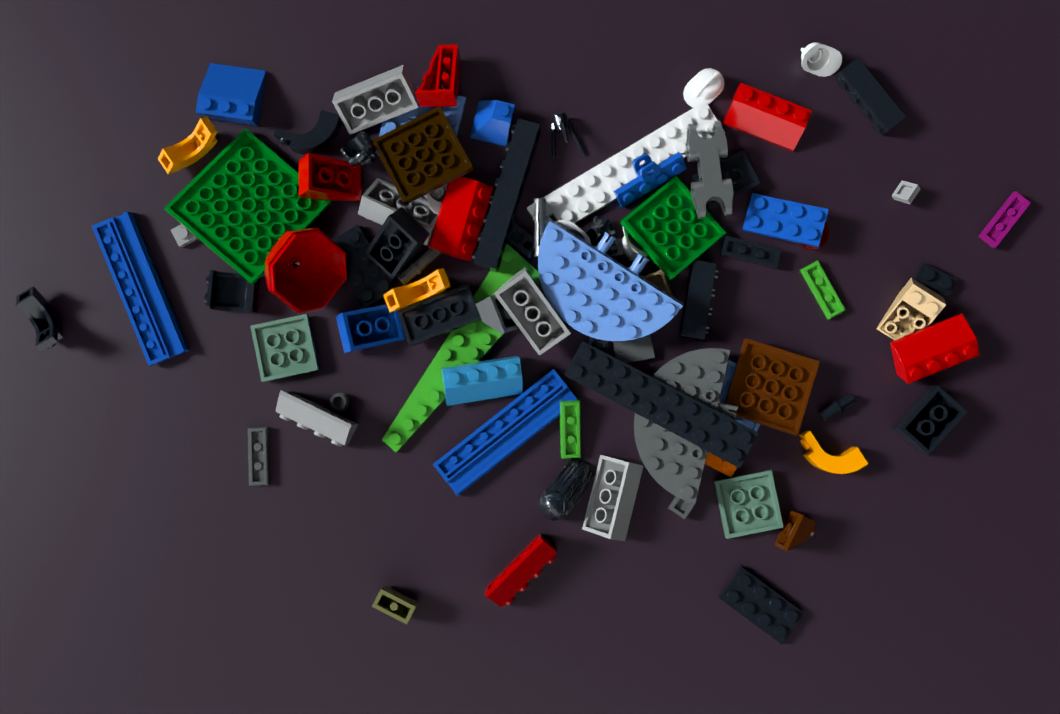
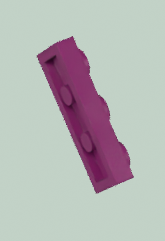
M1017 191L1012 192L978 237L992 248L997 247L1031 202Z

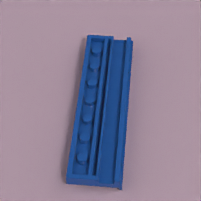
M126 211L120 216L112 217L93 225L92 229L148 366L156 365L189 351L134 214L131 211Z
M553 369L437 460L433 466L458 496L559 417L560 401L578 399Z

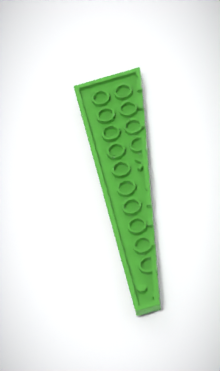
M507 244L498 273L493 271L488 273L474 295L475 302L477 304L493 296L508 279L524 268L527 269L543 291L539 272ZM482 320L451 331L382 440L395 452H398L445 400L441 368L479 362L503 334L483 323Z

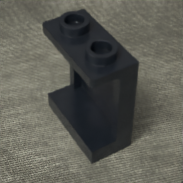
M209 271L206 277L208 290L204 296L206 308L221 311L257 313L260 278L252 285L239 273Z

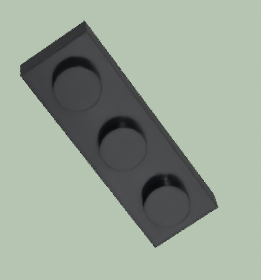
M725 236L720 255L776 269L778 268L782 249Z

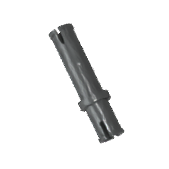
M544 198L534 199V257H538L540 242L546 228V221L548 220V216H546V199Z
M430 248L414 263L411 262L410 266L397 278L406 285L416 275H420L421 271L442 253Z

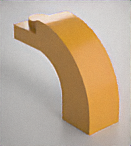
M207 116L200 118L191 135L175 145L163 148L158 160L168 174L177 172L205 156L217 143L215 138L217 130Z
M444 268L419 281L393 288L383 296L391 313L445 292V289L450 287V283Z
M804 431L799 434L802 446L809 450L803 456L810 464L822 471L847 474L855 472L868 464L858 447H851L839 455L831 456L820 447L811 431Z

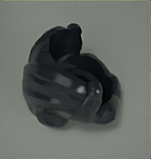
M365 132L358 133L354 139H351L340 150L351 166L361 165L365 167L371 165L377 157L373 151V142Z

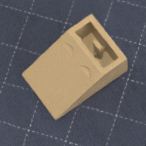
M911 277L893 301L878 325L877 330L893 340L928 327L946 306L945 300Z

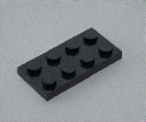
M359 225L354 226L332 240L346 253V280L364 309L384 299L383 295L396 288L391 278L365 254L370 243Z
M468 283L397 311L410 347L482 320Z
M739 566L718 595L719 599L781 645L804 615L801 610L741 566Z

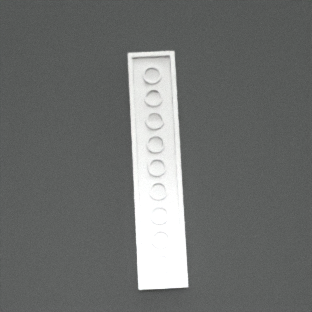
M706 101L548 194L544 199H546V203L557 221L563 219L575 224L616 199L614 191L638 177L633 168L634 159L647 153L651 160L658 165L678 152L684 159L687 157L685 146L688 124L695 125L698 136L703 139L712 138L714 121L718 120Z

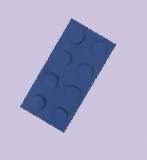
M752 193L742 230L819 248L829 209Z

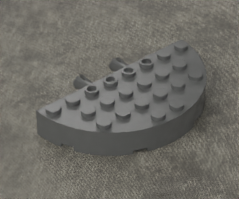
M707 348L690 351L670 360L652 376V378L719 413L736 418L737 413L730 412L729 410L737 411L738 406L724 404L719 400L730 350ZM635 413V442L640 458L650 475L659 485L674 496L696 504L706 455L709 452Z

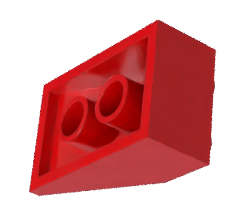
M312 153L306 154L299 160V197L313 200L360 201L361 165L351 166L345 160Z

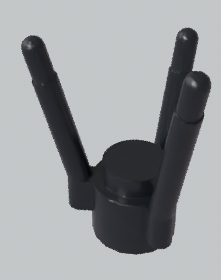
M566 113L554 115L552 117L553 123L550 124L552 130V157H556V130L558 133L562 132L565 142L568 143L569 140L566 132L568 128L581 154L584 156L583 147L572 127L571 120L567 119Z

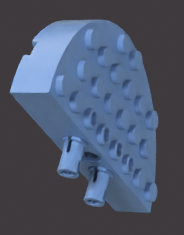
M554 220L549 221L539 247V278L548 302L558 316L575 330L600 340H634L662 328L682 308L683 303L640 275V272L649 261L647 257H644L642 262L639 263L643 255L638 253L631 267L627 268L607 254L614 240H616L614 236H611L608 242H606L610 234L605 232L598 246L594 247Z

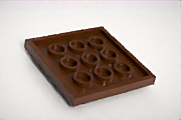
M745 338L724 404L738 406L737 411L729 410L730 412L737 413L736 417L798 436L820 361Z

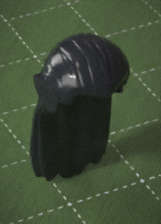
M571 458L560 470L548 489L541 494L539 509L547 519L558 521L564 517H569L572 509L590 487L595 476L593 471H590V465L586 461L579 463L578 458Z

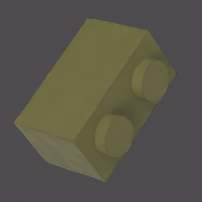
M384 585L380 589L372 607L408 624L418 602Z

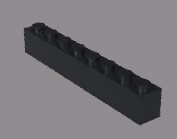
M518 119L516 125L512 126L511 142L507 143L505 153H507L506 159L501 162L500 178H496L494 185L496 191L494 196L491 195L490 210L484 216L483 224L485 226L478 235L477 241L479 245L472 255L473 263L478 268L498 273L541 134L540 124Z

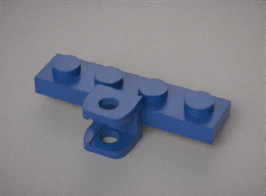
M678 152L658 165L651 160L647 153L634 159L633 168L638 177L614 191L618 204L623 208L686 170L683 156Z

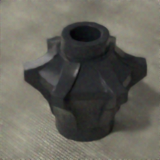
M598 216L593 218L592 225L586 230V234L591 242H600L605 232L610 234L608 239H610L612 234H615V230L608 217L605 219H600Z

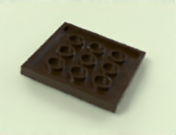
M440 106L372 140L404 205L474 170Z

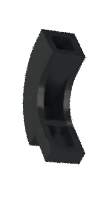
M321 110L318 122L311 131L304 134H295L276 128L274 136L279 141L278 143L290 146L294 153H315L323 150L334 141L343 121L339 114Z
M34 286L17 295L16 306L27 316L35 329V347L40 352L54 347L58 340L63 338V331L51 306Z

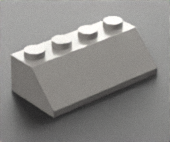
M404 65L335 92L332 100L350 135L419 108L412 81Z
M377 178L362 195L358 214L383 225L390 214L402 207L430 233L424 242V245L427 246L431 240L438 217L430 209L427 200L419 198L404 205L395 185Z
M526 268L508 279L494 293L539 356L571 334L568 326L558 316Z
M281 390L279 393L275 412L280 414V418L289 422L292 419L298 422V427L305 430L310 428L315 431L314 434L323 439L326 436L332 439L331 443L339 447L349 444L358 426L357 423L291 391Z
M600 454L582 527L583 530L612 540H626L643 465Z

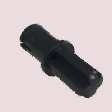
M848 394L838 401H832L831 405L819 411L818 414L826 422L837 414L841 415L842 411L854 405L857 401L852 394Z

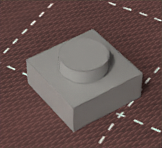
M902 180L892 194L894 200L911 204L920 191V187L917 184Z
M182 224L171 229L177 244L181 248L198 239Z

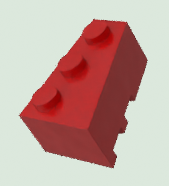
M458 44L438 45L430 62L427 74H424L423 82L415 92L419 107L457 106L461 66Z

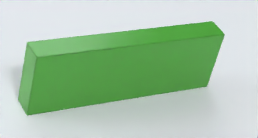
M818 260L800 270L827 320L846 310Z
M579 400L560 401V448L562 459L581 458Z

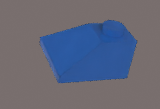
M499 100L479 101L470 138L506 147L515 115V104Z

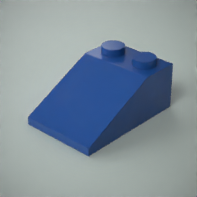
M387 304L344 312L336 316L344 353L405 339L398 312L390 313Z

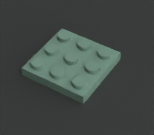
M308 314L250 326L261 382L319 370Z
M772 470L714 481L726 539L784 528Z

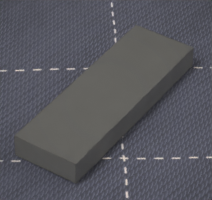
M269 427L248 428L249 486L270 485Z

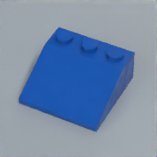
M210 63L198 94L195 113L201 118L207 116L209 120L258 127L267 71Z

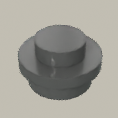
M336 393L330 399V406L334 411H345L349 406V398L344 393Z

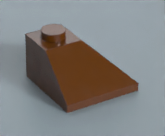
M790 510L784 522V528L781 529L774 545L786 552L813 536L816 530V522Z

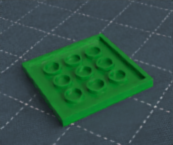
M677 176L620 222L669 280H672L726 233L707 210L706 217L698 219L692 202L691 192Z

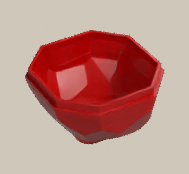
M319 228L287 231L281 236L265 260V276L268 290L297 313L325 308L347 279L346 253Z

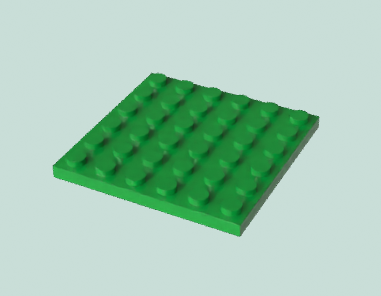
M245 128L164 209L253 285L265 273L267 255L281 236L287 231L308 228L332 203L331 200H313L299 197V173Z

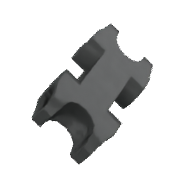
M714 121L712 138L703 139L698 136L694 124H688L686 156L688 162L697 161L699 182H691L692 202L698 219L706 217V203L711 200L717 201L721 205L724 216L732 214L731 178L722 179L719 158H727L728 146L720 121Z

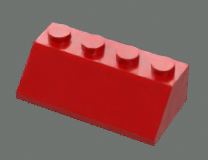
M740 83L723 124L794 151L806 128L812 110Z
M460 177L448 183L428 248L459 260L472 261V255L476 248L478 235L481 231L493 187L465 177Z
M962 314L890 342L896 373L908 384L980 355L977 338Z
M540 533L486 587L484 595L501 608L505 604L509 606L515 600L514 595L518 591L523 592L529 586L528 581L532 577L536 579L543 572L541 568L546 563L550 565L557 558L555 555L557 550Z

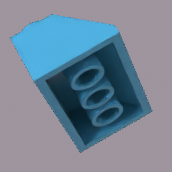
M518 356L441 368L447 406L523 393L520 357Z

